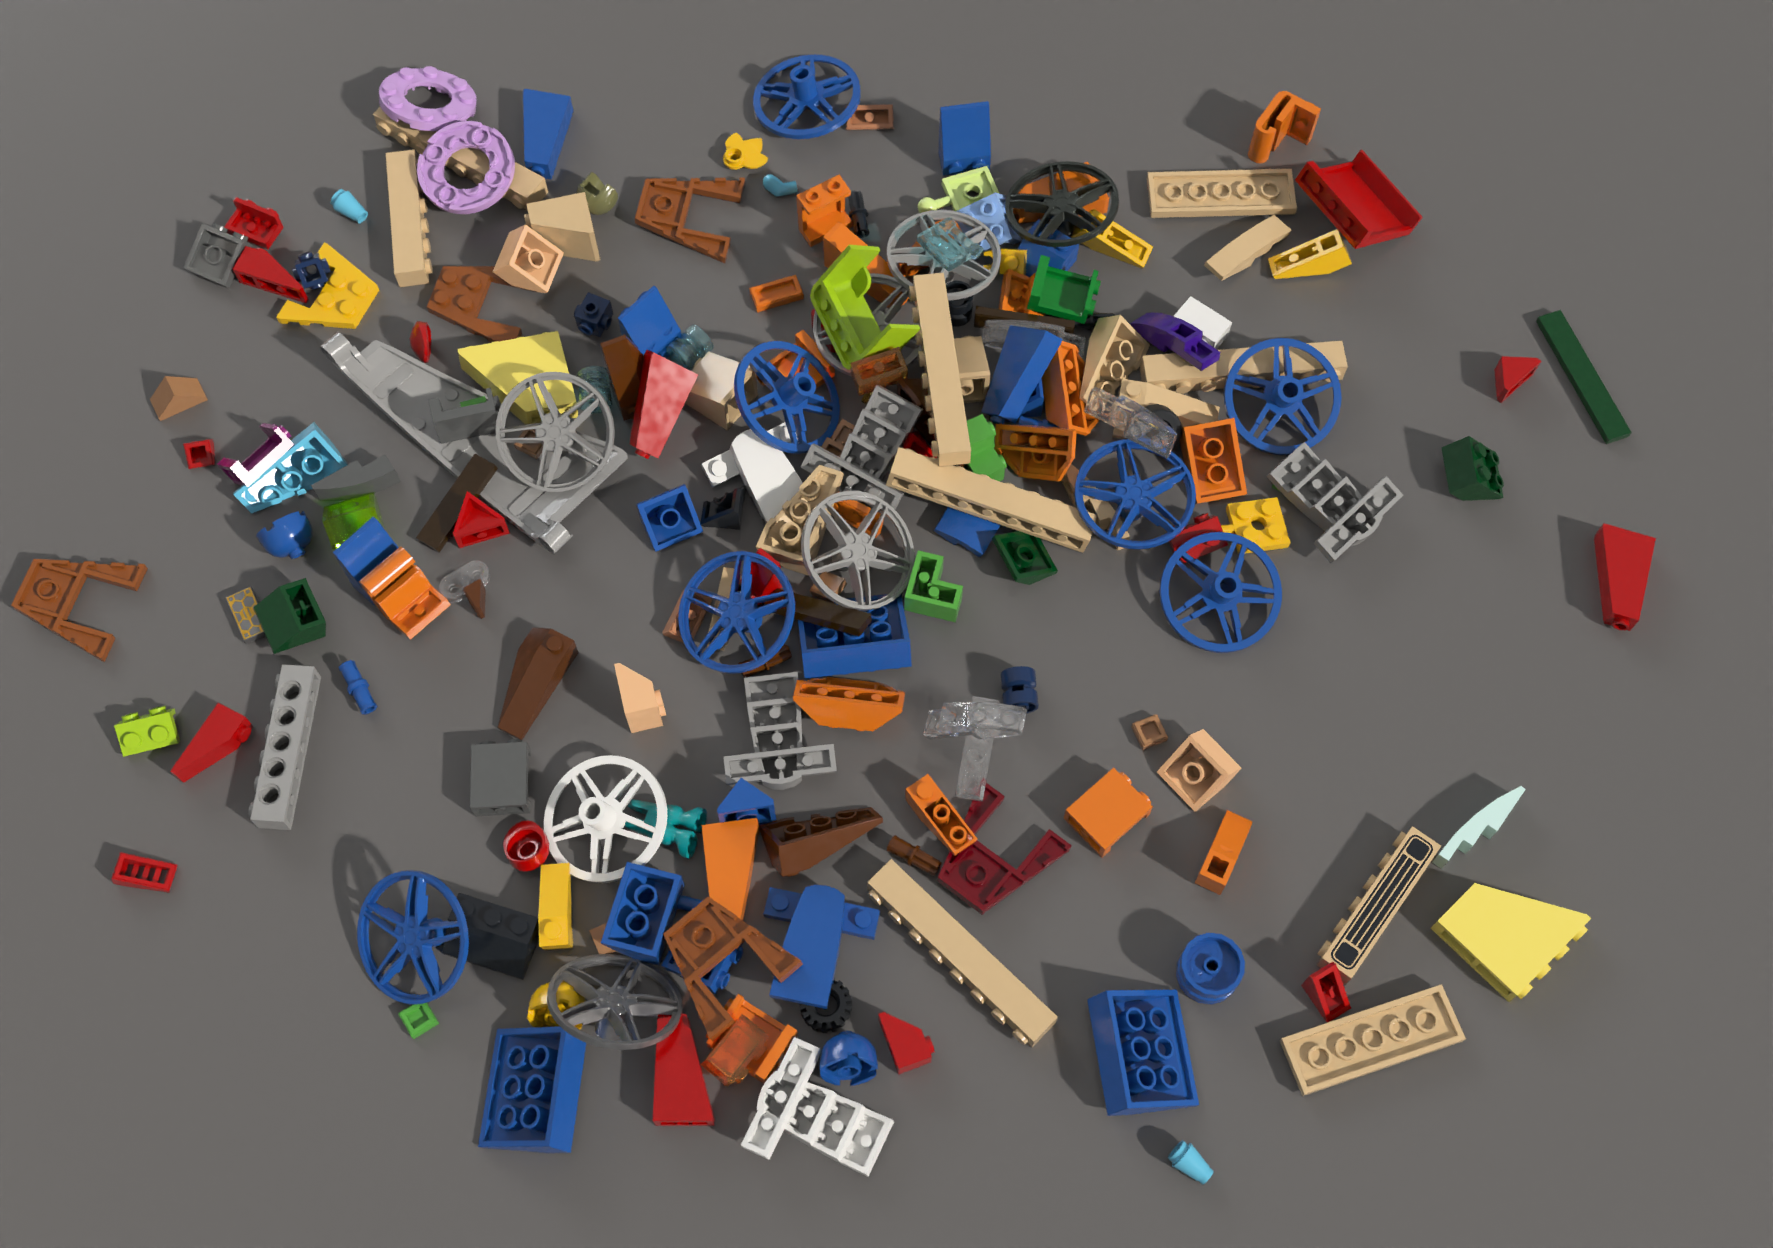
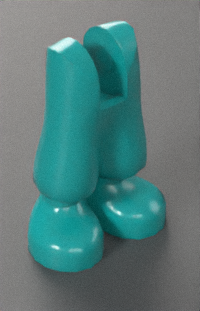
M631 799L628 807L636 812L645 814V819L641 821L656 827V803ZM667 805V825L661 843L664 845L675 843L679 854L684 858L690 859L696 851L698 841L697 835L694 832L701 833L702 825H706L707 810L696 807L686 812L680 806ZM628 822L624 825V827L650 838L654 834ZM683 825L691 831L685 829H678L676 828V826Z

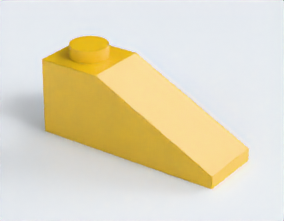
M1095 209L1089 211L1101 223L1106 218V216ZM1114 221L1101 234L1082 243L1094 251L1141 269L1144 268L1153 249V246ZM1076 227L1071 237L1075 238L1089 231Z
M1338 229L1268 258L1274 279L1330 274L1352 264Z
M570 863L541 865L538 923L539 947L543 950L573 948Z

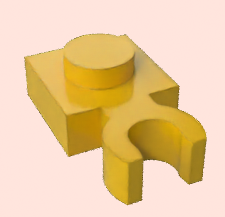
M1002 248L1000 274H1004L1007 269L1026 275L1027 250ZM992 250L984 252V256H991L993 259ZM985 264L983 265V267L990 270L992 264Z

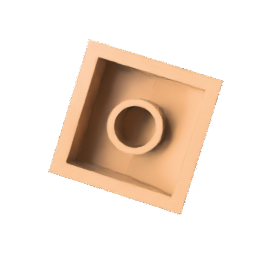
M525 224L509 232L493 273L512 286L545 294L549 291L564 252Z
M621 663L614 664L623 708L631 733L663 726L661 716H666V711L660 689L654 690L651 680Z
M1202 729L1189 735L1157 773L1195 812L1223 789L1242 768Z

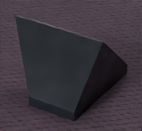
M746 486L736 488L730 493L726 492L720 498L714 497L712 502L704 501L701 526L740 530Z

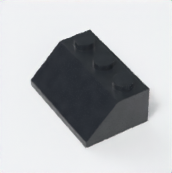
M458 893L457 900L464 912L469 935L466 962L523 980L539 941L538 917ZM453 909L447 920L449 922L457 921ZM446 928L445 936L459 933V928ZM460 938L444 942L443 954L458 959Z

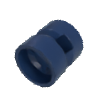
M1015 666L1001 672V687L1005 691L1002 695L1003 710L1006 713L1027 714L1038 709L1037 691L1034 690L1037 685L1036 673L1033 668Z

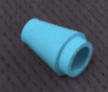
M340 189L333 195L330 203L335 211L359 224L367 218L368 212L350 191Z
M1184 1140L1180 1141L1168 1156L1174 1168L1199 1181L1202 1185L1210 1179L1214 1172L1191 1143L1187 1144Z

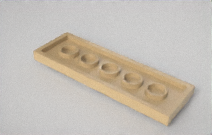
M1292 169L1148 172L1147 174L1151 218L1296 214L1297 211Z
M1441 984L1281 1038L1280 1043L1301 1095L1305 1096L1463 1042L1466 1038Z

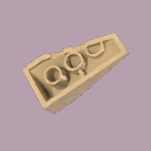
M1121 315L1099 318L1089 338L1080 399L1095 413L1099 412L1115 395V390L1121 384L1122 379H1128V375L1140 367L1142 356L1146 355L1150 346Z
M1122 379L1112 438L1135 439L1132 428L1134 418L1141 409L1148 405L1160 404L1168 407L1178 416L1182 427L1218 421L1220 407L1147 382ZM1163 420L1153 422L1148 429L1149 436H1161L1166 429L1165 422Z
M819 465L801 484L800 490L790 501L787 500L783 504V509L774 519L771 518L766 523L756 549L762 548L782 567L808 575L801 552V537L804 524L811 511L821 501L838 493L844 472ZM820 515L814 522L810 534L811 559L816 558L826 530V523Z

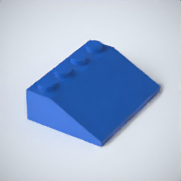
M887 594L871 596V601L881 599ZM901 594L885 606L864 611L871 613L872 621L860 637L798 620L804 678H820L823 676L912 667L910 638ZM847 598L848 600L856 601V598Z
M1106 990L1087 999L1108 1116L1134 1115L1199 1105L1177 990Z
M560 1026L497 1029L478 1147L540 1153H571L586 1042L573 1037Z

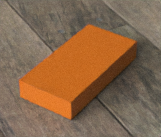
M796 275L749 288L757 313L804 299V294Z

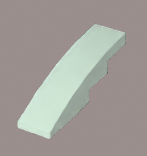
M1520 786L1497 798L1476 813L1453 835L1432 863L1442 869L1456 849L1466 854L1481 834L1490 839L1498 831L1526 789Z

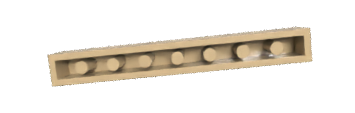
M381 107L373 114L377 124L376 127L383 135H390L403 146L408 145L414 148L419 154H423L428 145L427 141L437 132L410 128V124L404 123L402 120L396 122L388 117ZM475 148L458 150L449 157L445 166L454 170L457 175L471 179L476 185L483 182L490 168L487 155ZM515 162L512 183L503 197L511 201L517 208H524L528 211V203L542 201L547 195L546 181L544 177Z
M944 273L914 275L913 286H909L910 302L915 301V307L912 308L913 323H918L920 327L915 338L916 345L921 344L922 351H918L919 366H924L925 373L921 374L923 389H928V396H925L926 411H931L932 418H928L929 434H934L935 441H931L932 456L938 458L939 466L968 464L971 459V446Z
M1343 341L1307 343L1320 351L1328 359L1338 379L1342 380L1348 367ZM1279 346V376H1285L1282 346ZM1274 347L1263 349L1252 355L1242 365L1238 375L1272 381ZM1289 347L1293 378L1300 380L1327 373L1313 356L1300 349ZM1249 348L1218 350L1220 352L1219 360L1203 371H1200L1176 353L1143 355L1140 365L1142 382H1147L1180 394L1189 391L1202 390L1209 392L1214 389H1224L1231 367ZM1330 378L1321 380V381L1331 382V381H1330ZM1234 381V384L1242 387L1252 386L1253 388H1260L1259 386Z
M898 447L886 486L1082 553L1089 544L1092 531L1086 526L1076 507L1067 505L1060 500L1043 497L1034 491L1017 488L1011 483H1003L991 479L984 474L973 473L961 466H939L937 458L927 457L916 453L914 450ZM1087 510L1088 514L1090 515V517L1092 518V520L1095 522L1097 515H1096V514H1093V513H1090V512Z
M892 859L867 882L870 899L878 906L883 904L889 910V917L896 924H904L910 930L908 932L909 936L917 944L923 943L929 948L930 951L928 953L933 960L940 965L944 963L951 970L949 974L959 984L964 982L971 989L970 994L978 1003L983 1004L985 1002L993 1010L991 1012L992 1016L1002 1025L1007 1023L1014 1030L1012 1032L1013 1036L1021 1044L1025 1045L1028 1043L1033 1047L1056 1023L1058 1017Z

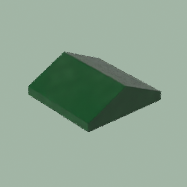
M1020 531L993 536L992 540L1015 582L1031 585L1058 572L1040 538Z

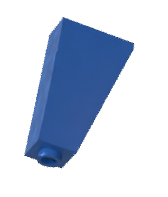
M524 89L523 91L524 161L527 169L545 179L552 180L574 112L570 96Z
M1010 325L981 411L990 416L989 421L996 424H1004L1005 422L1016 423L1062 342L1060 337L1046 330Z

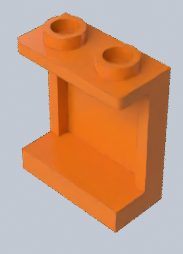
M840 175L796 195L799 231L810 247L823 242V237L838 221L848 229L853 227V222L845 211V198L851 195V190Z
M804 330L795 334L796 343L794 345L805 349L818 359L825 371L833 378L835 376V368L823 358L815 341ZM784 350L769 362L784 377H787L798 354ZM803 357L799 362V366L795 372V375L800 371V368L804 361ZM810 363L808 374L814 379L817 389L825 381L818 370ZM756 375L758 382L762 386H765L761 379Z
M1112 768L1070 805L1064 814V819L1102 858L1111 850L1112 845L1143 817L1147 818L1153 808L1149 797L1142 791L1138 792L1131 785L1132 782L1129 777L1123 772L1119 773L1115 768Z
M738 994L735 999L730 998L724 1006V1009L733 1018L735 1023L714 1041L706 1034L708 1039L706 1044L714 1052L734 1027L740 1028L756 1042V1046L739 1068L765 1084L767 1079L783 1061L793 1038L798 1037V1032L788 1024L785 1026Z

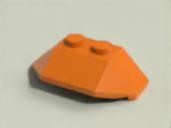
M1062 341L1041 378L1046 417L1048 421L1060 428L1075 429L1076 434L1086 436L1099 422L1098 412L1095 413L1080 399L1085 362L1078 354L1077 346Z
M996 424L995 451L1003 456L1006 463L1018 477L1049 481L1062 480L1075 458V429L1036 425Z
M833 677L812 678L807 681L803 679L797 680L793 694V701L818 725L830 728L855 729L857 731H875L902 713L905 692L897 691L893 687L882 683Z

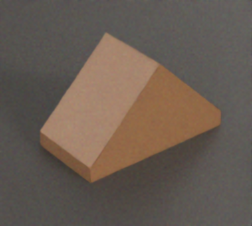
M165 376L150 398L160 421L208 400L197 378Z

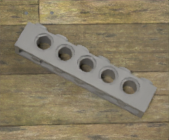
M282 664L281 672L276 676V696L270 703V713L272 716L270 724H267L265 728V750L261 751L259 757L260 774L256 776L254 781V791L256 794L254 802L250 803L248 812L250 820L258 828L292 829L321 681V675L314 666ZM299 692L297 697L289 699L293 693ZM294 717L291 723L284 725L288 718ZM289 742L287 748L279 750L282 744ZM284 768L279 776H274L275 771ZM279 794L274 802L268 803L271 796Z

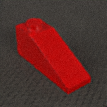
M248 246L244 248L233 268L241 284L307 304L309 299L302 285L266 250Z
M218 703L170 772L179 781L186 782L237 750L250 737L253 725L245 716Z

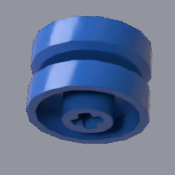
M1205 933L1196 936L1185 947L1177 962L1176 977L1180 988L1189 998L1198 1003L1212 1005L1223 1002L1233 994L1244 976L1245 960L1241 949L1232 939L1222 934Z

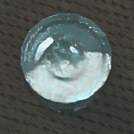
M692 324L681 334V338H676L666 347V352L674 363L691 370L698 358H703L708 351L711 352L714 349V345L709 336L700 327Z
M589 366L581 369L577 376L594 386L611 409L612 393L607 369L600 366ZM579 386L580 391L578 394L580 401L589 393ZM592 397L580 409L584 411L595 399ZM598 405L591 413H602V410Z

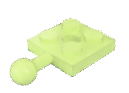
M988 166L943 178L942 186L947 196L936 200L930 197L921 199L918 203V211L922 213L950 205L953 211H957L995 192L999 193ZM969 191H975L979 195L976 197H970L966 193Z

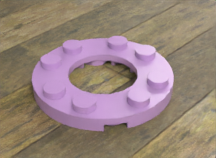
M432 66L414 69L401 68L400 71L385 78L379 87V104L384 113L396 122L402 120L404 123L410 124V128L439 131L450 124L466 121L470 116L473 117L476 112V95L471 86L467 84V81L450 73L437 70ZM424 86L431 89L432 86L435 87L436 91L448 94L451 102L442 108L427 109L411 104L404 96L407 95L408 90L411 88L414 90L415 87Z
M461 121L445 126L430 137L423 154L419 155L417 176L422 190L434 205L450 213L472 214L489 208L503 197L514 177L515 160L508 142L498 130L482 125L481 122ZM464 148L479 149L489 159L490 168L485 175V179L482 183H478L476 187L471 189L455 188L447 183L444 176L446 161L453 153Z

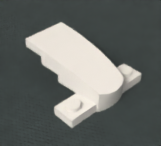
M785 422L767 431L782 441L792 443ZM751 429L739 434L732 442L728 451L701 464L712 488L740 474L749 497H752L765 523L771 518L774 519L783 509V504L787 500L790 501L803 483L783 451L766 444Z
M794 1037L778 1071H775L767 1079L760 1091L757 1113L741 1146L770 1160L783 1131L823 1155L869 1177L894 1123L893 1120L865 1108L860 1103L839 1096L832 1090L808 1083L820 1057L821 1049Z

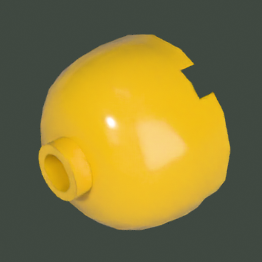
M564 980L556 992V1001L561 1013L586 1002L585 997L574 991V987ZM550 982L541 985L531 996L527 1020L533 1027L559 1026L550 1014L547 1005V992ZM582 1023L575 1025L574 1027L580 1030L582 1028Z

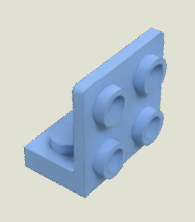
M995 192L957 210V212L970 215L985 224L993 232L999 245L1003 243L1014 245L1022 241L1021 236L1008 223L1005 210L1006 195ZM957 222L963 233L974 229L966 224ZM984 239L978 243L976 248L968 252V256L973 258L990 250L991 247L987 240Z

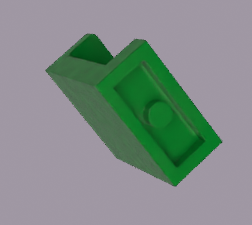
M1041 255L1027 309L1085 324L1087 315H1093L1096 300H1092V296L1098 294L1101 283L1100 280H1097L1098 270H1093L1092 276L1089 277L1049 267L1050 257Z

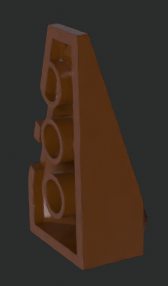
M622 335L600 343L613 397L625 421L634 419L644 355L626 335Z
M900 379L897 381V395L923 409L914 427L931 446V441H935L934 434H929L928 418H932L931 411H926L925 396H928V389H923L922 379ZM964 464L953 465V466H961V467L964 468Z
M551 628L531 629L517 652L498 724L499 730L523 740L579 653L573 639Z
M872 807L838 811L835 817L813 814L811 815V820L795 822L794 817L783 818L759 825V830L772 866L782 877L795 876L800 871L810 869L883 822V818Z

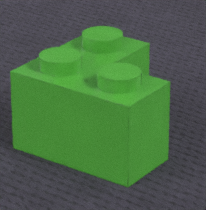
M983 414L967 420L971 459L970 463L964 464V468L976 474L987 475L997 481L1004 480L1007 465L1001 454L998 455L994 449L996 430L992 422H987Z
M918 550L905 594L904 610L956 623L962 601L963 586L940 581L944 556Z

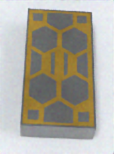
M251 586L225 597L244 642L248 644L264 637L265 634L254 611V606L259 602Z

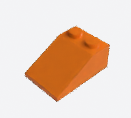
M1230 418L1182 427L1180 446L1184 463L1194 480L1196 504L1247 495L1235 419Z

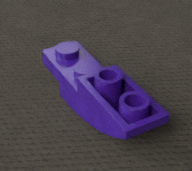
M1146 313L1130 323L1144 339L1165 353L1171 349L1200 371L1214 364L1220 358V352L1202 340L1203 331L1177 317L1164 313Z

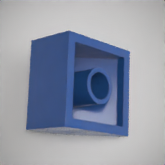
M1040 219L1036 221V223L1030 228L1028 233H1034L1036 227L1041 221ZM1058 230L1047 237V239L1051 240L1071 239ZM1023 239L1018 249L1027 250L1025 276L1031 277L1036 273L1041 255L1050 257L1049 267L1068 271L1077 260L1079 244L1066 247H1048Z

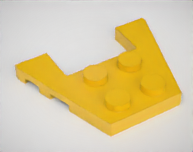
M323 243L318 253L321 259L326 258L330 270L333 271L311 308L287 300L276 318L281 324L299 322L300 325L309 326L311 323L323 324L324 327L356 329L379 292L378 285L330 245Z

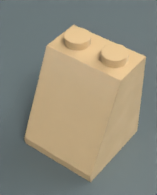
M585 192L527 204L528 214L524 215L526 225L563 251V256L600 261Z
M982 336L955 338L964 403L983 402L989 390L990 370Z
M708 351L693 366L692 372L698 374V377L685 404L728 431L741 416L734 393L735 373L740 362ZM748 366L744 378V391L748 405L758 396L756 373L750 366Z

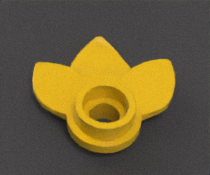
M734 133L726 140V152L723 155V162L727 168L732 170H738L743 167L756 169L768 161V157L761 154L762 138L743 141L738 133Z

